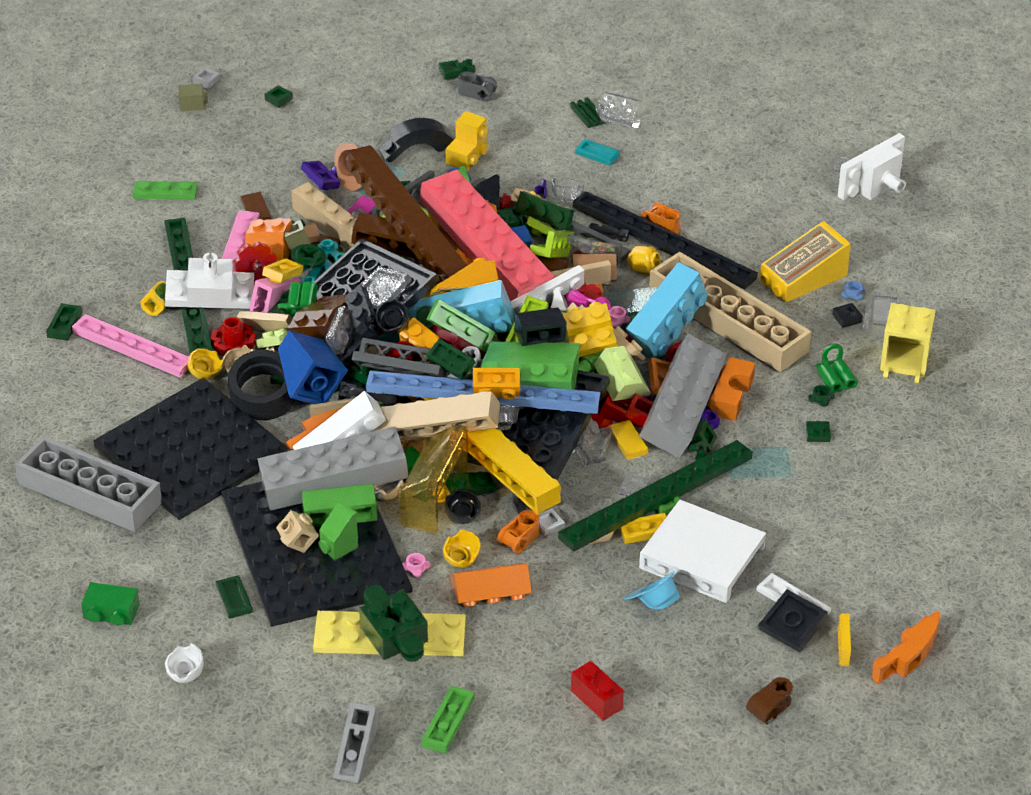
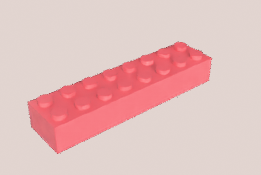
M458 170L421 183L419 202L472 262L477 258H486L487 261L495 260L498 280H502L510 301L555 278Z

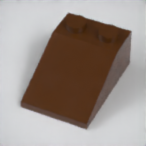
M348 294L319 298L297 311L288 329L323 339L327 345H337L351 318L344 298Z

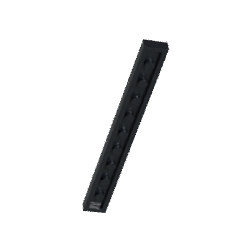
M588 191L583 192L573 200L574 208L613 227L619 228V230H629L630 235L671 255L681 252L744 290L757 280L758 272Z

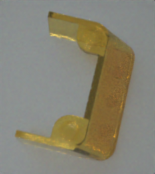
M455 425L431 435L428 440H424L422 451L404 486H400L397 493V499L400 500L401 526L433 534L438 533L437 498L451 471L468 472V429L466 426Z

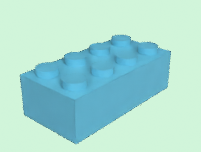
M678 262L628 325L626 330L631 342L634 340L643 348L640 353L649 358L653 357L656 359L664 356L673 340L680 336L684 326L693 319L694 313L700 306L705 304L708 294L699 272Z

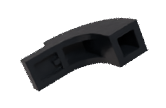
M413 118L403 121L390 129L389 132L392 137L379 149L387 162H393L406 149L417 144H427L437 152H442L452 143L454 138L449 129L437 120Z

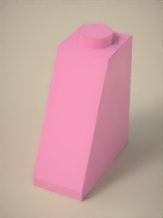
M295 276L282 283L272 282L270 278L256 280L249 311L269 313L281 296L290 289V283H301L302 279Z

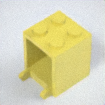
M891 303L885 328L880 370L884 371L883 378H888L889 372L915 376L914 383H919L920 377H925L936 310Z

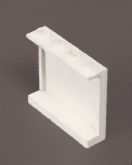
M679 500L640 552L639 568L660 577L676 571L672 576L675 583L727 603L731 597V588L758 549L764 550L766 533Z

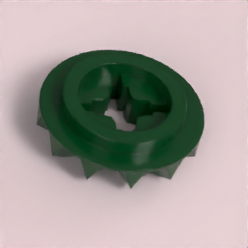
M302 244L292 250V261L304 265V269L307 267L314 269L315 267H321L325 263L326 253L318 246Z

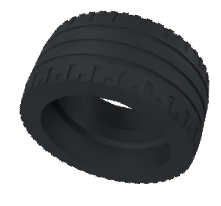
M265 349L250 351L240 356L231 366L228 373L230 399L236 408L247 413L253 419L262 421L278 418L286 414L294 405L295 399L290 398L280 356L276 351ZM262 374H272L281 378L284 382L279 390L263 397L252 396L241 390L246 381Z

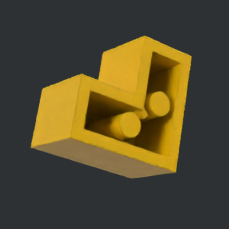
M465 111L455 121L456 138L446 148V164L454 167L465 166L467 171L472 165L475 166L481 155L487 153L489 145L487 143V118Z

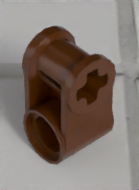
M784 677L773 679L763 689L751 696L747 702L746 710L768 725L769 720L772 718L776 719L780 713L791 705L792 682Z

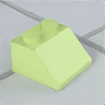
M624 346L604 349L594 363L598 374L609 376L610 384L607 387V391L612 401L633 398L635 393L642 397L649 396L651 392L627 349Z

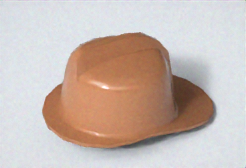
M348 142L338 146L335 151L334 160L338 179L341 181L340 185L350 191H357L362 186L357 183L352 173L347 170L346 160L348 158V150L359 147Z

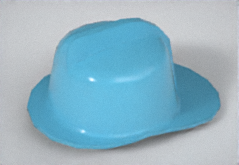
M672 571L657 582L625 596L623 600L638 597L649 608L663 609L668 607L680 597V593L672 578L676 571Z

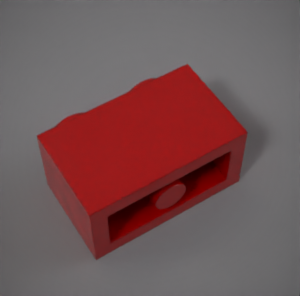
M591 660L571 672V692L603 721L623 709L624 690Z

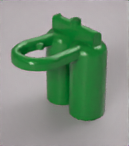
M291 282L288 303L278 304V309L293 318L297 311L316 301L318 284L313 282Z
M837 343L828 345L822 352V363L816 364L818 375L833 393L840 392L843 388L846 390L855 388L858 385V379L846 362L842 360L843 348ZM838 349L837 359L829 361L827 357L829 351Z

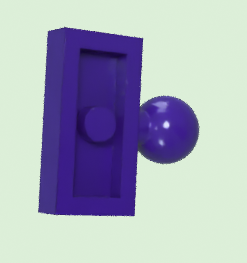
M320 161L302 162L301 170L321 190L339 189L341 181L338 179L336 166L328 170Z

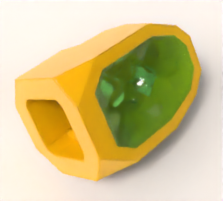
M165 281L157 282L140 301L141 308L149 316H157L166 307Z

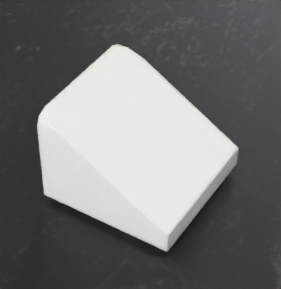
M556 289L551 308L559 307L561 311L567 313L568 305L561 291Z

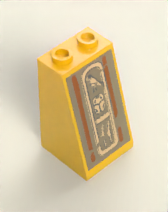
M823 221L762 263L759 276L762 285L768 286L777 298L780 297L784 302H789L848 275L851 243Z

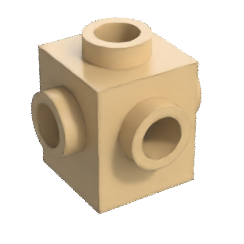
M292 510L276 527L281 535V541L286 546L303 553L319 536L312 525V519L307 514H299Z

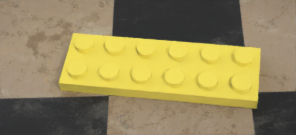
M317 611L313 653L379 654L360 628V612ZM422 613L428 621V642L424 643V655L464 656L466 614Z

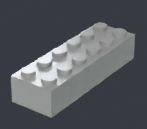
M687 333L676 350L639 437L674 456L680 457L692 440L727 354Z
M395 426L257 458L270 510L302 503V491L364 484L376 486L409 478L406 456Z
M45 436L15 464L19 485L133 532H136L161 505L160 482Z

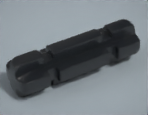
M590 223L589 225L590 229L613 240L618 238V241L627 242L629 239V230H618L619 228L606 225L599 226L596 223Z

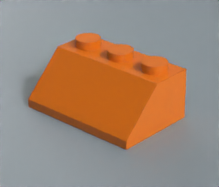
M527 563L449 573L456 603H463V607L478 605V600L487 599V604L502 602L501 597L511 596V600L525 599V594L532 593Z

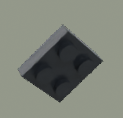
M786 589L758 624V627L762 632L800 653L828 618V611Z

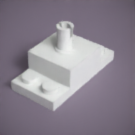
M899 133L842 164L838 197L845 200L860 193L871 200L891 188L897 193L902 192L906 186V182L900 179L905 136Z
M206 253L203 258H189L188 271L167 270L165 306L250 309L254 290V273L232 272L233 259H218L214 253H212V259H209V253Z

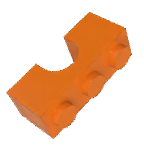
M729 357L727 364L722 366L720 379L716 380L713 387L714 393L710 394L707 401V406L710 407V410L715 411L718 417L736 421L742 407L743 391L748 392L754 380L755 363Z

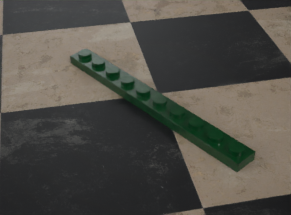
M184 217L164 220L173 270L188 271L189 258H193L186 219ZM181 307L189 354L201 348L212 351L204 307Z
M735 440L558 532V539L574 552L659 508V506L674 500L677 496L680 497L751 460L753 452L741 442Z

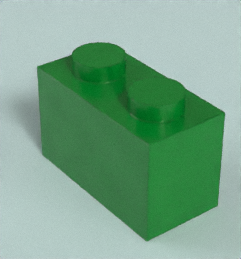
M94 582L89 583L81 602L84 619L92 622H111L114 625H131L140 604L137 588Z

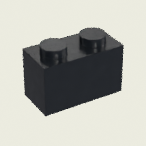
M559 307L515 313L514 332L521 346L563 342L566 340L567 322Z

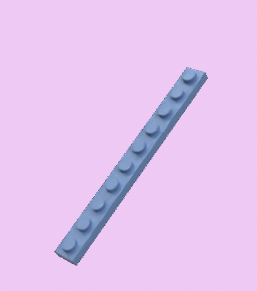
M370 371L366 383V392L422 398H448L460 394H473V380ZM520 385V397L513 399L496 398L500 405L598 414L600 392Z

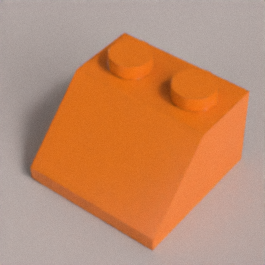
M281 218L253 220L246 232L245 244L253 246L255 242L259 241L270 247L271 251L277 256V262L285 258L288 259L292 251L288 247L284 233L293 229L291 226L293 222L291 219Z

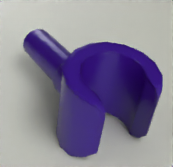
M545 179L542 180L541 185L535 187L536 196L539 193H543L544 199L547 197V181Z

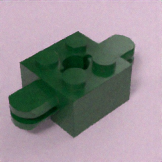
M380 585L366 588L364 591L365 605L359 607L360 628L382 659L386 660L398 654H401L408 662L421 659L424 655V643L428 642V621L403 589L388 595Z

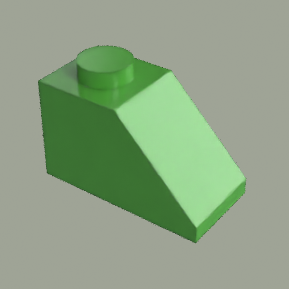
M341 500L336 504L319 530V546L323 553L328 554L334 560L358 548L356 512Z

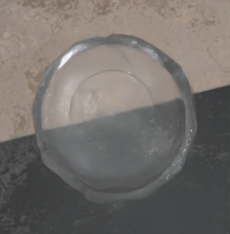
M563 177L562 181L558 183L557 179L554 178L551 182L552 192L555 198L561 202H573L584 192V185L576 179Z

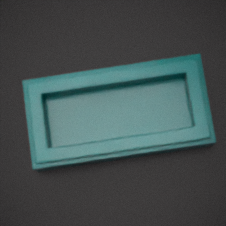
M584 139L576 147L575 154L611 166L620 156V151Z

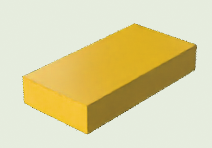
M630 420L608 426L609 433L627 460L648 454V447L642 438L639 437Z
M845 613L839 615L838 622L840 666H849L851 655L850 615Z

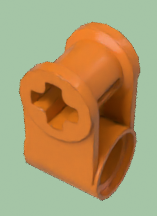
M656 202L649 211L646 210L641 214L642 218L676 234L680 232V212L678 210Z
M533 510L522 511L514 520L500 530L497 542L501 545L509 546L515 554H520L540 534L539 515Z

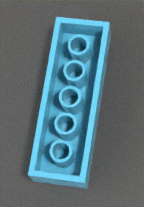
M502 280L419 299L409 309L410 321L416 317V312L420 307H433L435 301L440 299L495 332L494 335L511 331L515 322V311ZM385 332L378 337V340L390 343L399 342V332L395 334Z

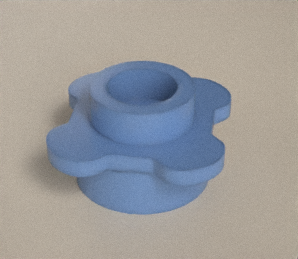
M848 281L843 287L845 290L841 293V296L843 298L862 300V293L865 291V288L858 281Z

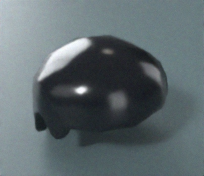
M396 299L383 302L377 308L375 315L378 327L384 332L391 334L403 331L408 326L410 319L409 309L405 303Z
M455 489L445 498V512L448 518L456 524L472 522L481 511L479 499L476 494L469 490Z

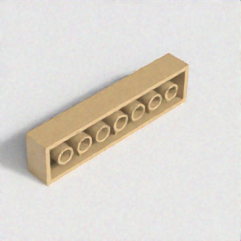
M678 252L650 271L649 288L652 290V293L657 290L678 262L699 272L708 297L705 304L700 306L694 313L693 318L777 371L782 372L810 352L812 331L683 253Z

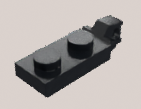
M359 284L344 298L356 331L371 339L376 335L372 323L376 320V314L367 288Z
M344 379L340 383L339 393L347 398L359 396L362 392H366V385L361 382ZM366 392L385 406L395 405L404 399V396Z

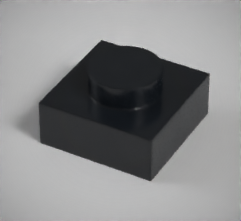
M853 303L833 308L832 315L842 328L862 323L863 315Z

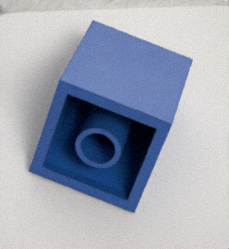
M289 330L278 348L290 398L312 404L329 402L348 369L323 339Z

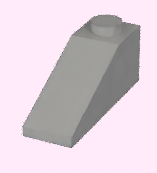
M350 703L333 779L359 783L379 724L381 714L376 707Z

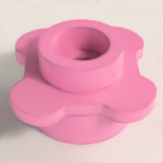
M614 306L610 308L609 314L612 327L630 322V317L626 316V310L623 307Z
M412 553L406 558L403 567L405 571L412 573L414 577H420L425 569L431 567V563L426 561L424 555Z

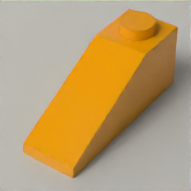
M486 258L474 259L473 263L432 288L429 294L440 295L498 281L495 260L487 261Z

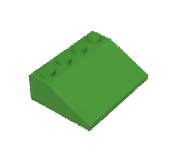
M490 342L481 368H520V385L575 390L581 344L540 343L521 346L520 342Z

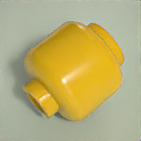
M636 246L628 255V264L636 273L650 274L652 269L661 264V255L652 246Z

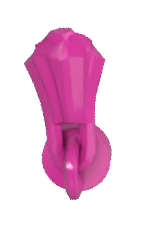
M576 289L569 291L566 296L568 305H571L573 302L577 307L582 304L585 308H588V302H600L601 304L607 303L608 310L611 308V303L607 298L599 297L593 300L584 296Z

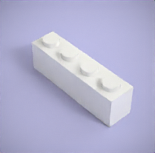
M364 391L296 443L293 449L296 450L369 433L385 422L386 419L378 402Z

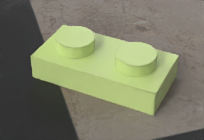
M287 328L262 333L263 337L255 340L257 348L280 345L288 333Z

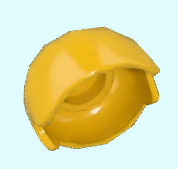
M205 348L196 349L189 355L188 369L197 379L204 377L206 380H211L218 376L222 370L224 360L219 359L216 351H209Z
M459 530L456 535L449 536L443 546L445 560L456 568H467L477 561L481 550L479 537L467 530Z

